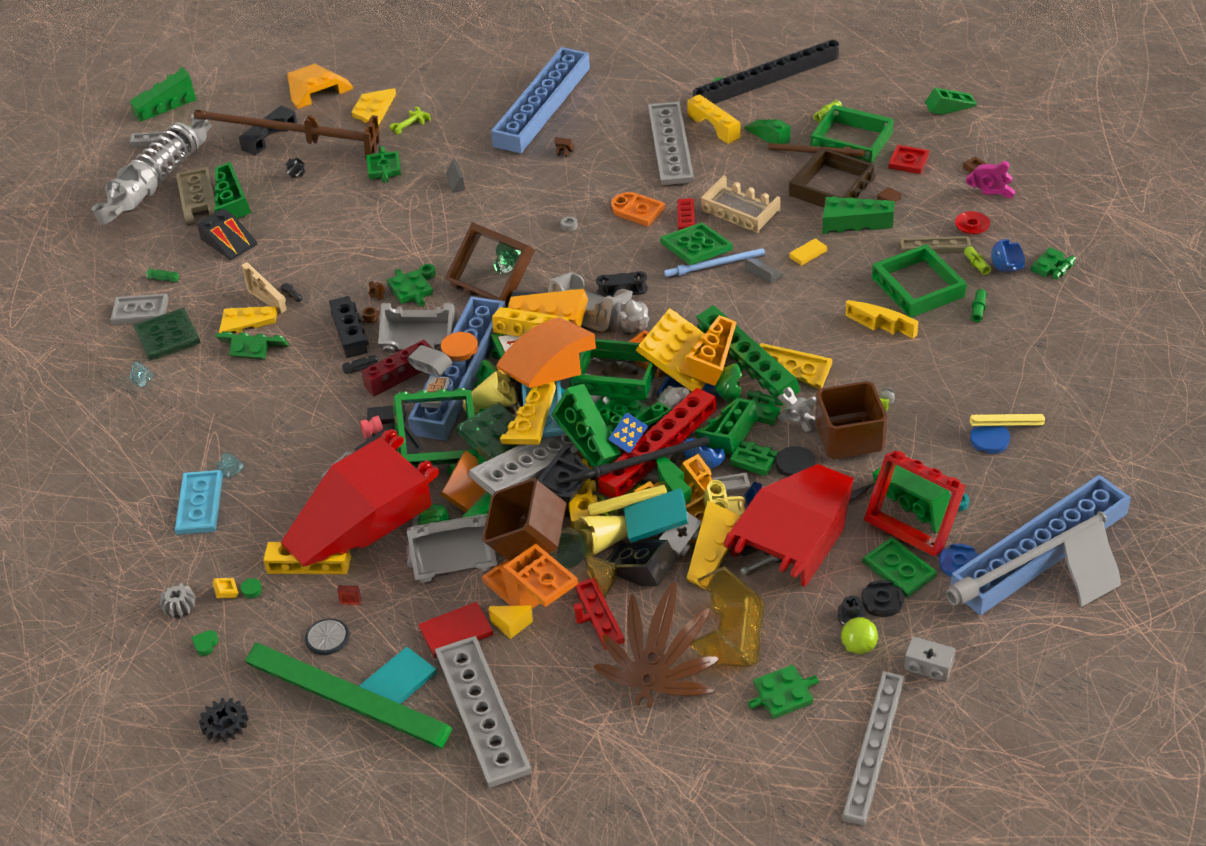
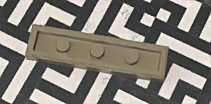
M970 236L900 238L899 246L900 253L925 244L936 253L964 252L967 247H970L971 241Z

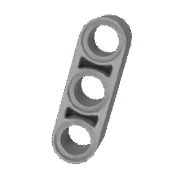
M422 345L407 358L415 369L437 377L452 365L451 359L445 353Z

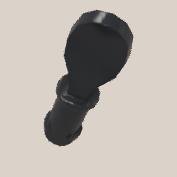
M284 283L280 286L281 290L288 293L296 302L302 301V295L298 294L291 284Z

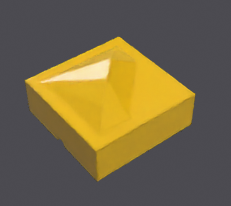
M234 578L213 579L212 585L217 598H237L238 590Z

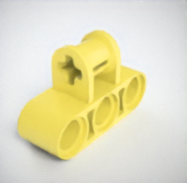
M712 480L709 482L703 494L705 508L707 501H710L742 516L745 511V498L742 496L727 497L725 486L721 481Z

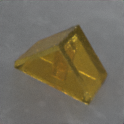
M586 556L587 572L590 578L595 579L605 599L617 579L616 563Z

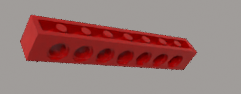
M696 388L667 415L663 416L655 426H652L639 439L631 453L624 452L614 462L680 444L716 411L715 396ZM656 459L615 470L602 476L600 475L597 478L599 492L610 498L625 495L656 466Z

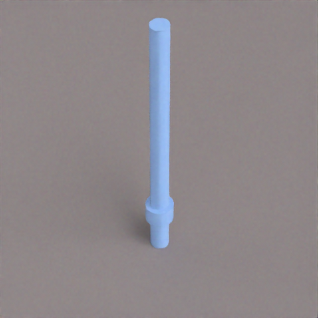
M761 248L699 262L694 265H678L677 268L664 270L665 277L686 275L687 272L765 255V250Z

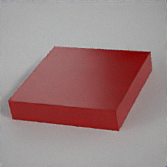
M897 144L889 161L888 168L921 174L929 157L930 150Z

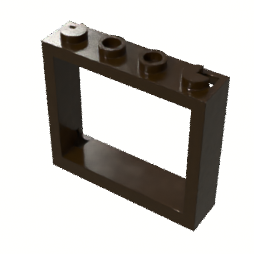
M821 147L789 182V196L821 207H825L826 197L858 199L860 193L875 179V164ZM824 165L859 176L858 180L842 197L806 186Z

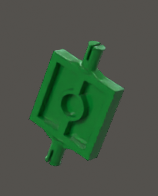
M379 146V153L366 155L369 179L382 178L383 183H385L386 179V183H388V177L401 175L398 151L385 152V147L382 146L381 150V146Z
M398 268L394 272L397 276L387 279V286L401 304L415 301L419 307L425 305L423 298L433 295V288L419 270L404 274Z
M794 665L779 669L753 680L758 697L748 700V707L752 710L762 705L769 711L772 719L813 704V697L808 691V687L819 684V680L816 678V675L803 679L798 674Z

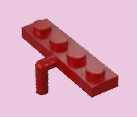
M591 578L579 582L575 586V591L581 603L574 604L576 623L582 624L591 621L605 650L607 648L602 638L603 635L612 638L619 645L625 643V638L595 579ZM582 605H583V607H584V609H585V611H586L585 614H583Z

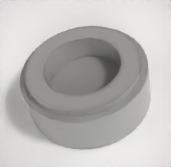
M565 217L560 221L563 231L571 232L578 227L577 219L574 217Z

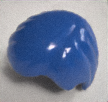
M1003 239L992 247V263L999 271L1014 272L1025 267V256L1019 243H1010L1009 239Z
M694 438L687 439V440L684 441V443H685V442H688V441L695 440V439H694ZM706 445L684 451L686 460L699 454L710 470L720 465L725 458L723 449L707 448Z

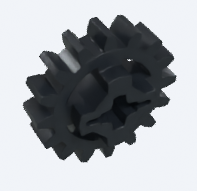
M221 698L218 704L216 701H213V706H206V712L200 714L202 719L199 720L202 734L206 735L208 740L213 738L215 743L220 739H223V742L226 743L229 737L235 740V734L242 735L241 728H247L246 721L249 720L245 706H241L239 700L234 703L233 698H230L228 702Z

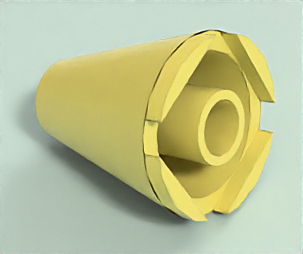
M495 371L472 391L474 414H479L480 409H501L512 406L517 402L516 390L514 387H510L508 382L511 380L503 371ZM463 400V408L466 411L465 400Z
M582 516L574 523L576 542L580 541L582 547L579 549L586 557L594 556L628 536L625 516Z

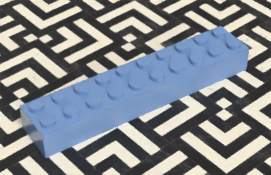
M561 47L491 130L493 147L522 153L590 69L589 53Z
M470 297L452 333L467 332L472 334L477 339L478 350L468 360L452 361V365L439 376L449 378L450 383L447 391H454L457 388L472 390L477 380L476 374L482 360L487 359L493 347L491 334H497L493 333L492 316L500 307L506 308L505 301ZM428 381L426 382L423 390L426 389ZM463 400L443 401L440 408L421 407V402L416 403L408 417L409 428L415 436L447 441L461 413L464 402Z
M1099 474L953 572L951 585L966 577L976 580L1094 517L1099 511L1106 515L1107 520L1104 523L1106 529L1127 515L1131 497ZM1063 543L981 586L979 595L967 601L966 604L981 616L1065 558Z

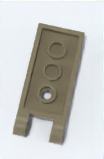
M208 167L176 173L186 225L195 223L193 214L196 212L209 211L210 216L214 214V192Z

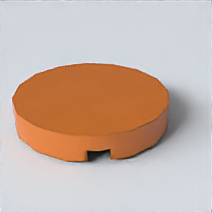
M467 332L452 333L446 336L441 343V351L451 361L468 360L478 350L477 339Z

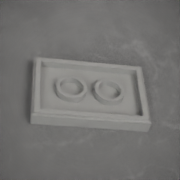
M168 294L116 297L110 319L111 324L164 321L169 300Z

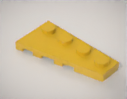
M764 343L760 344L766 352L795 376L797 380L818 390L823 387L832 365L831 358Z
M555 382L532 387L525 398L524 406L518 409L517 417L508 425L506 434L501 436L500 441L502 444H540L556 389Z
M707 501L687 575L688 582L706 590L728 551L723 546L725 537L741 517L740 515Z

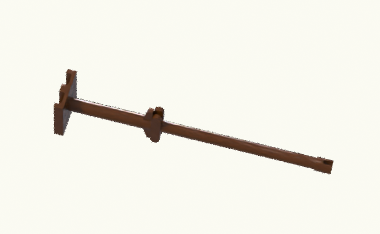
M197 109L194 111V119L302 132L306 134V142L308 144H312L313 141L317 144L319 136L363 141L365 160H367L366 155L375 153L376 143H380L378 116L371 115L364 132L319 126L316 118L311 115L307 116L303 125L213 113Z

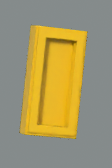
M815 238L790 252L789 258L802 266L825 253L827 246Z

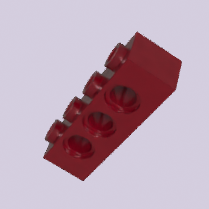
M423 339L362 370L364 387L375 397L422 373V371L415 369L407 358L421 345L429 348L432 347Z

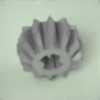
M181 583L175 586L173 584L171 588H165V592L160 593L159 604L166 616L171 615L174 619L179 615L182 618L183 614H190V609L195 608L196 597L189 585L184 586Z

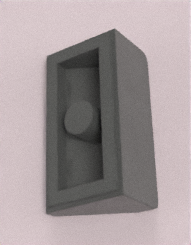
M453 159L446 172V177L452 192L455 193L464 191L465 187L458 163Z
M757 258L745 259V269L769 283H773L783 275L782 272Z

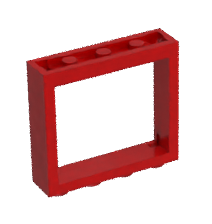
M893 451L884 456L864 521L932 556H936L945 548L966 485L960 483V480L957 478L943 475L938 469L925 466L920 460L906 457V454L901 451ZM896 465L952 492L936 539L881 512Z

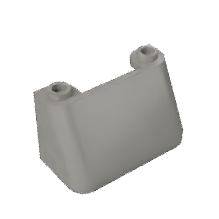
M572 272L550 280L548 293L584 289V279L582 276ZM620 289L615 292L614 297H603L585 291L588 303L581 326L601 332L608 330L621 315L620 301L627 303L632 298V291Z
M381 303L379 346L385 352H394V350H404L424 339L433 349L441 351L442 340L452 334L456 326L457 312L453 303H444L443 309L436 307V310H402L401 307L393 309L390 303Z
M487 514L407 528L415 580L420 579V582L432 581V577L436 574L475 567L481 568V571H490L493 569V566H497L495 550L482 541Z

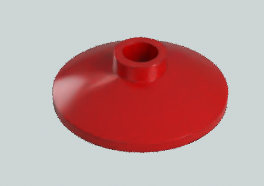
M967 211L956 217L955 225L964 233L981 234L989 229L990 219L983 213Z

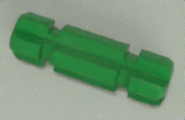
M151 268L146 271V277L149 279L170 280V282H177L179 279L177 272L171 271L170 273V271L158 269L155 271V269Z

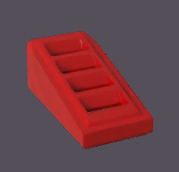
M693 198L677 199L678 230L695 225Z

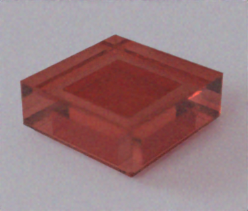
M338 585L337 593L340 604L361 605L362 597L359 586Z

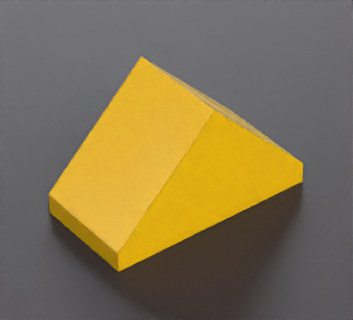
M531 605L489 606L491 623L510 639L533 622Z

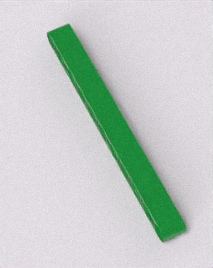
M257 642L254 643L244 661L260 671L439 749H443L453 730L452 727L439 720Z

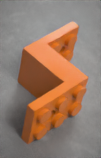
M537 544L511 561L506 559L482 576L483 583L510 606L531 605L532 609L540 603L547 607L578 584L576 576Z

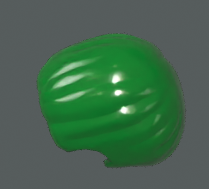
M737 363L730 364L724 368L715 385L718 394L729 404L736 398L744 399L740 394L741 387H738L740 382L737 380L742 377V373Z

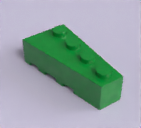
M183 67L179 68L175 74L168 75L167 79L161 83L154 84V87L149 91L145 90L129 101L134 116L140 122L196 101L190 74Z
M231 162L215 167V213L223 208L232 213L236 218L252 213Z
M826 197L822 234H828V231L832 230L841 233L844 232V229L861 231L868 227L870 230L893 228L895 201Z
M584 384L568 387L553 410L552 417L592 467L613 463L619 458L621 453L617 446L609 442L608 439L611 434Z
M898 465L895 466L886 497L893 502L897 500L903 510L907 513L912 511L918 516V521L922 524L927 522L931 525L933 532H939L950 501L949 490ZM881 467L872 472L874 487Z

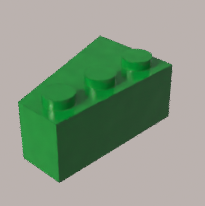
M736 398L721 410V414L715 419L711 418L708 420V425L703 429L698 428L695 431L696 439L707 436L709 439V444L706 445L707 448L723 449L725 454L733 455L736 448L740 446L758 419L755 401Z

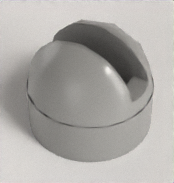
M889 387L883 388L879 398L889 399V404L893 403L895 400L894 390Z

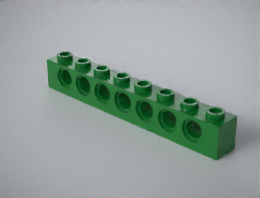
M712 305L696 316L698 321L697 327L700 331L706 333L719 315L725 318L728 317L715 305ZM736 325L728 350V357L732 361L735 360L742 370L745 369L751 379H756L762 389L766 388L773 399H778V396L783 394V390L788 387L793 390L794 395L799 393L800 387L797 378Z

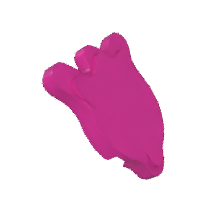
M1006 161L997 165L982 164L966 178L967 185L975 189L978 187L983 190V194H1001L1007 198H1012L1015 194V191L1007 185L1012 182L1013 178L1007 172L1009 163Z

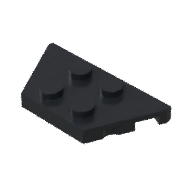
M565 444L537 480L565 502H571L587 480L561 484L556 482L589 468L586 464L582 463L578 455L573 454L571 447Z

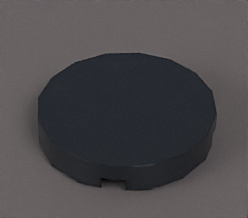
M800 446L784 448L776 457V468L782 475L784 473L787 477L815 465L813 453L807 448Z
M873 581L862 590V605L869 614L876 617L893 616L900 612L903 607L904 594L900 587L894 586L890 581Z

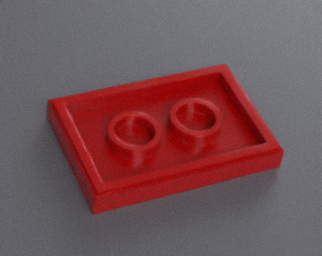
M477 601L418 624L419 630L434 658H437L435 652L437 648L474 636L479 641L494 635L493 629Z

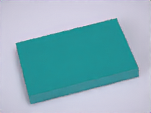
M681 488L624 507L628 539L631 543L689 524L684 494Z
M405 647L359 686L401 704L436 675L437 671L436 668L414 651Z

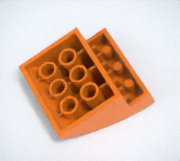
M561 317L548 320L535 326L517 339L501 357L496 368L529 388L581 375L579 353L596 349L595 334Z

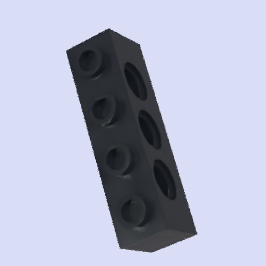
M350 296L330 300L331 315L346 359L366 354V346L369 345L367 335H363L365 334L363 324H359L361 323L360 315L355 313L357 312L355 302H351Z

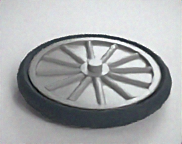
M327 618L319 620L308 628L305 635L306 646L317 654H332L346 645L349 639V629L344 622L338 619Z

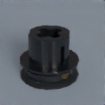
M845 597L838 607L837 617L842 625L845 626L846 622L853 618H865L866 611L858 597Z

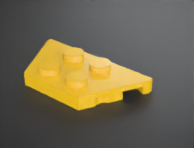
M393 88L361 94L352 110V116L362 120L364 123H368L371 115H376L380 124L396 95V90Z

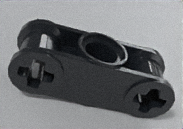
M642 271L600 275L596 278V284L598 285L597 295L614 297L615 292L620 289L632 291V295L645 294L648 290L645 282L647 275Z

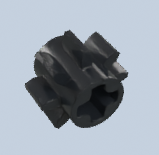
M299 158L289 159L285 164L287 166L286 172L293 178L302 177L306 172L304 170L305 163Z

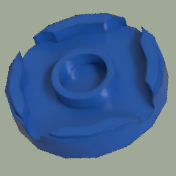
M974 426L971 430L970 441L972 446L980 452L983 450L987 451V454H997L1007 449L1010 433L1004 426Z
M952 544L941 551L939 567L943 573L951 577L953 572L980 554H977L975 549L969 545Z

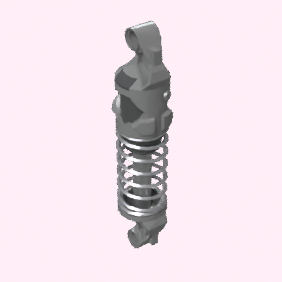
M194 114L191 116L192 125L175 122L167 128V131L162 133V137H157L156 142L151 143L149 148H145L143 154H139L136 160H132L126 167H121L117 172V178H113L105 185L108 202L98 203L92 207L98 224L104 225L111 222L123 211L131 212L142 202L145 195L152 196L156 188L162 183V180H165L169 174L173 173L175 168H178L187 157L191 156L206 141L207 132L212 127L211 123L208 120L194 119ZM162 139L164 145L158 143V141ZM154 145H156L157 150H158L159 152H157L156 150L152 149V147H153ZM150 151V154L153 158L147 156L146 152ZM174 155L179 156V160H178V161H177V160H174V158H173ZM171 161L173 166H168L167 162ZM162 166L166 168V172H162Z

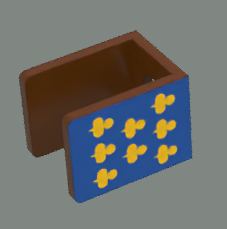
M626 412L608 440L618 447L621 453L620 456L624 452L629 454L639 439L645 435L648 426Z

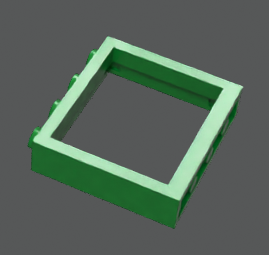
M833 104L812 133L811 146L851 147L852 149L864 150L863 157H851L873 163L893 133L894 119ZM835 122L881 133L871 148L825 137Z
M927 244L872 264L871 278L910 318L965 298L967 287L965 280L960 278ZM925 261L949 286L914 299L890 273Z
M595 339L596 349L581 352L579 356L581 375L570 377L571 387L584 384L590 395L646 400L658 367L635 351L640 343ZM592 357L649 362L643 380L585 375Z
M457 388L454 391L439 389L429 393L426 390H421L414 394L399 392L397 395H394L392 403L395 430L397 436H402L404 439L403 444L398 448V453L413 466H418L426 460L430 461L432 465L458 463L465 451L478 459V439L471 390H466L465 388ZM465 400L471 450L407 454L402 404Z

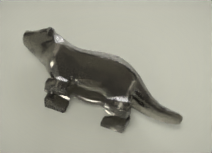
M592 357L590 362L592 365L596 361L601 362L605 369L602 371V374L605 377H609V373L612 372L638 374V366L635 361Z

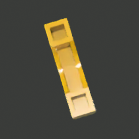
M700 94L687 100V114L689 118L697 123L705 119L709 120L714 126L718 138L727 144L740 138V121Z

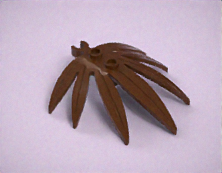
M672 582L667 588L654 612L645 650H643V628L638 603L634 594L630 596L627 626L630 646L635 658L634 662L631 661L627 653L617 642L607 635L602 636L608 652L625 671L609 664H595L594 668L605 678L615 683L641 688V693L635 699L637 706H640L643 698H647V707L651 708L653 706L652 691L675 696H698L715 692L712 687L693 681L675 682V680L687 678L708 669L719 661L718 657L696 658L684 662L671 670L669 669L693 642L710 613V610L706 608L694 616L676 635L666 654H664L675 613L677 590L675 582Z

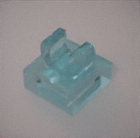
M133 362L129 378L141 387L146 385L147 380L153 379L154 372H149V368L145 367L141 362Z
M228 452L221 455L222 460L216 463L217 469L222 470V473L227 478L244 469L243 464L233 454L229 455Z

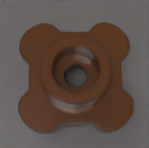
M370 281L368 284L370 287L369 296L382 300L385 293L384 285L381 282L374 283V281Z
M374 307L363 309V316L360 318L361 322H377L380 312Z

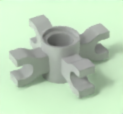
M790 387L783 390L784 393L779 395L778 399L788 407L783 409L784 413L778 415L779 420L782 423L788 419L793 422L800 421L805 432L811 431V426L815 424V418L808 412L812 411V406L816 405V398L814 396L807 400L803 397L796 398Z

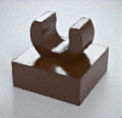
M555 138L554 144L557 147L556 154L558 156L562 150H564L565 157L569 155V151L573 152L574 144L571 139Z

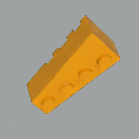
M584 289L511 297L508 308L568 317L569 322L581 327L588 297Z
M719 315L699 343L695 345L692 352L688 354L680 372L715 386L723 371L737 322Z

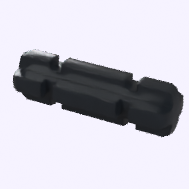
M370 355L367 359L364 357L351 361L352 363L342 364V369L345 374L352 373V370L359 371L368 368L369 365L372 366L378 363L376 355Z

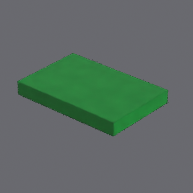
M893 537L862 558L863 564L885 581H890L894 586L900 587L907 598L937 577L936 570Z

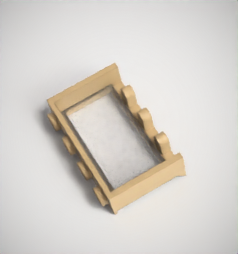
M724 175L701 197L702 211L756 233H759V230L777 211L781 212L780 197L777 196L769 203V195L763 193L760 199H757L752 187L746 191V194L742 193L739 182H735L731 189L727 187V180Z

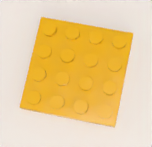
M669 308L635 351L691 392L696 388L702 389L706 384L704 381L680 372L686 357L692 352L695 345L699 343L704 333Z

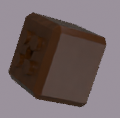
M863 381L821 388L816 392L815 424L828 457L837 459L879 452L885 448L887 414L874 383Z
M531 478L498 490L492 495L482 541L509 561L535 544L548 554L558 550L566 502L536 478Z

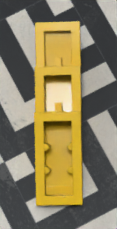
M851 300L846 301L845 316L874 331L880 327L893 335L899 331L912 339L917 336L919 321L884 307Z

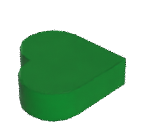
M208 630L191 637L200 656L211 654L213 646L219 641L217 633L213 630Z

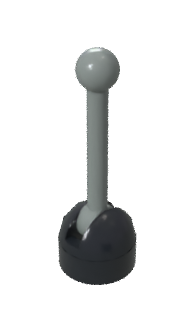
M772 555L752 566L742 567L741 573L747 575L749 571L774 560L777 563H782L783 559Z

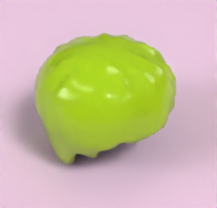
M864 617L853 618L846 622L841 632V640L846 651L863 655L874 649L878 641V632L873 622Z

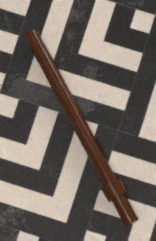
M768 144L769 150L817 153L821 148L817 146ZM822 147L850 157L864 156V150L852 149L851 147Z

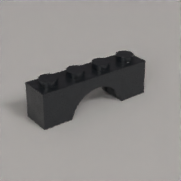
M279 106L263 118L265 120L298 124L295 111L284 106ZM253 126L239 136L241 150L256 156L266 148L264 139L268 135L279 131L287 132V130Z

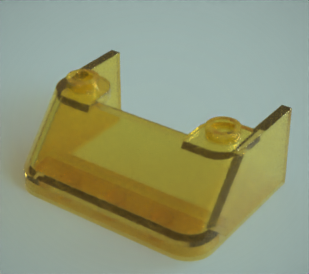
M724 566L698 578V582L711 592L710 604L712 609L721 615L719 632L715 630L693 640L689 646L702 657H718L719 661L714 665L751 667L757 664L759 661L764 615L762 599Z

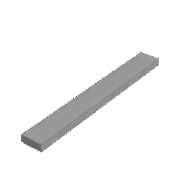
M882 672L843 811L842 821L861 826L866 825L905 676Z

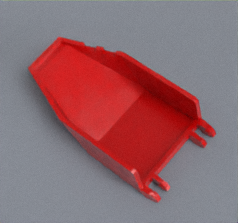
M394 429L385 431L378 439L331 465L281 540V545L303 567L329 559L328 556L333 554L348 553L347 550L359 547V549L367 547L431 507L432 502L428 484L439 475V469L432 467L431 462L428 460L420 463L416 469L395 450L403 444V437L397 436V432Z
M816 464L761 488L732 530L726 535L723 546L727 549L731 547L732 556L735 557L748 544L783 559L779 567V571L783 573L792 563L794 566L791 569L790 575L797 577L801 573V586L806 587L844 530L854 478Z

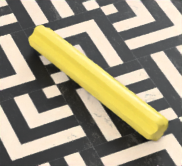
M1043 414L970 416L971 426H1042L1045 421Z
M665 485L603 500L589 504L588 511L590 516L621 509L665 494L667 490Z

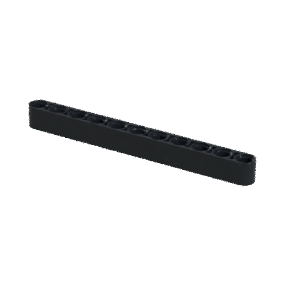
M828 40L700 86L693 90V97L700 94L713 104L832 62L839 58V42Z

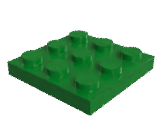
M703 222L660 237V243L689 265L697 264L698 262L733 250V244Z

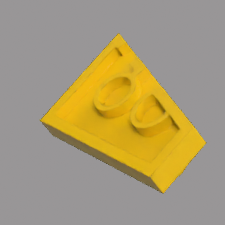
M277 307L224 309L219 333L222 334L223 331H236V333L243 332L242 329L251 326L258 328L274 324L277 318Z

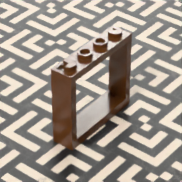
M472 222L445 279L451 282V287L458 290L461 287L464 289L463 292L469 295L475 293L478 298L505 301V306L508 308L512 292L517 290L535 250L527 244ZM480 236L521 252L500 297L460 281Z

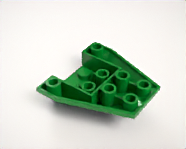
M601 396L595 403L610 434L613 433L626 412L648 426L647 429H649L672 410L661 402H657L649 407L637 399Z

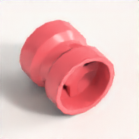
M379 416L372 417L369 422L367 420L360 421V427L365 439L371 438L372 433L377 434L383 430Z

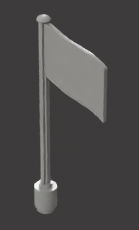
M1099 511L1094 517L976 580L966 577L952 584L946 590L949 602L952 605L966 603L979 595L981 586L1063 543L1067 566L1077 589L1080 607L1090 603L1121 585L1119 570L1107 540L1104 525L1107 520L1106 515Z

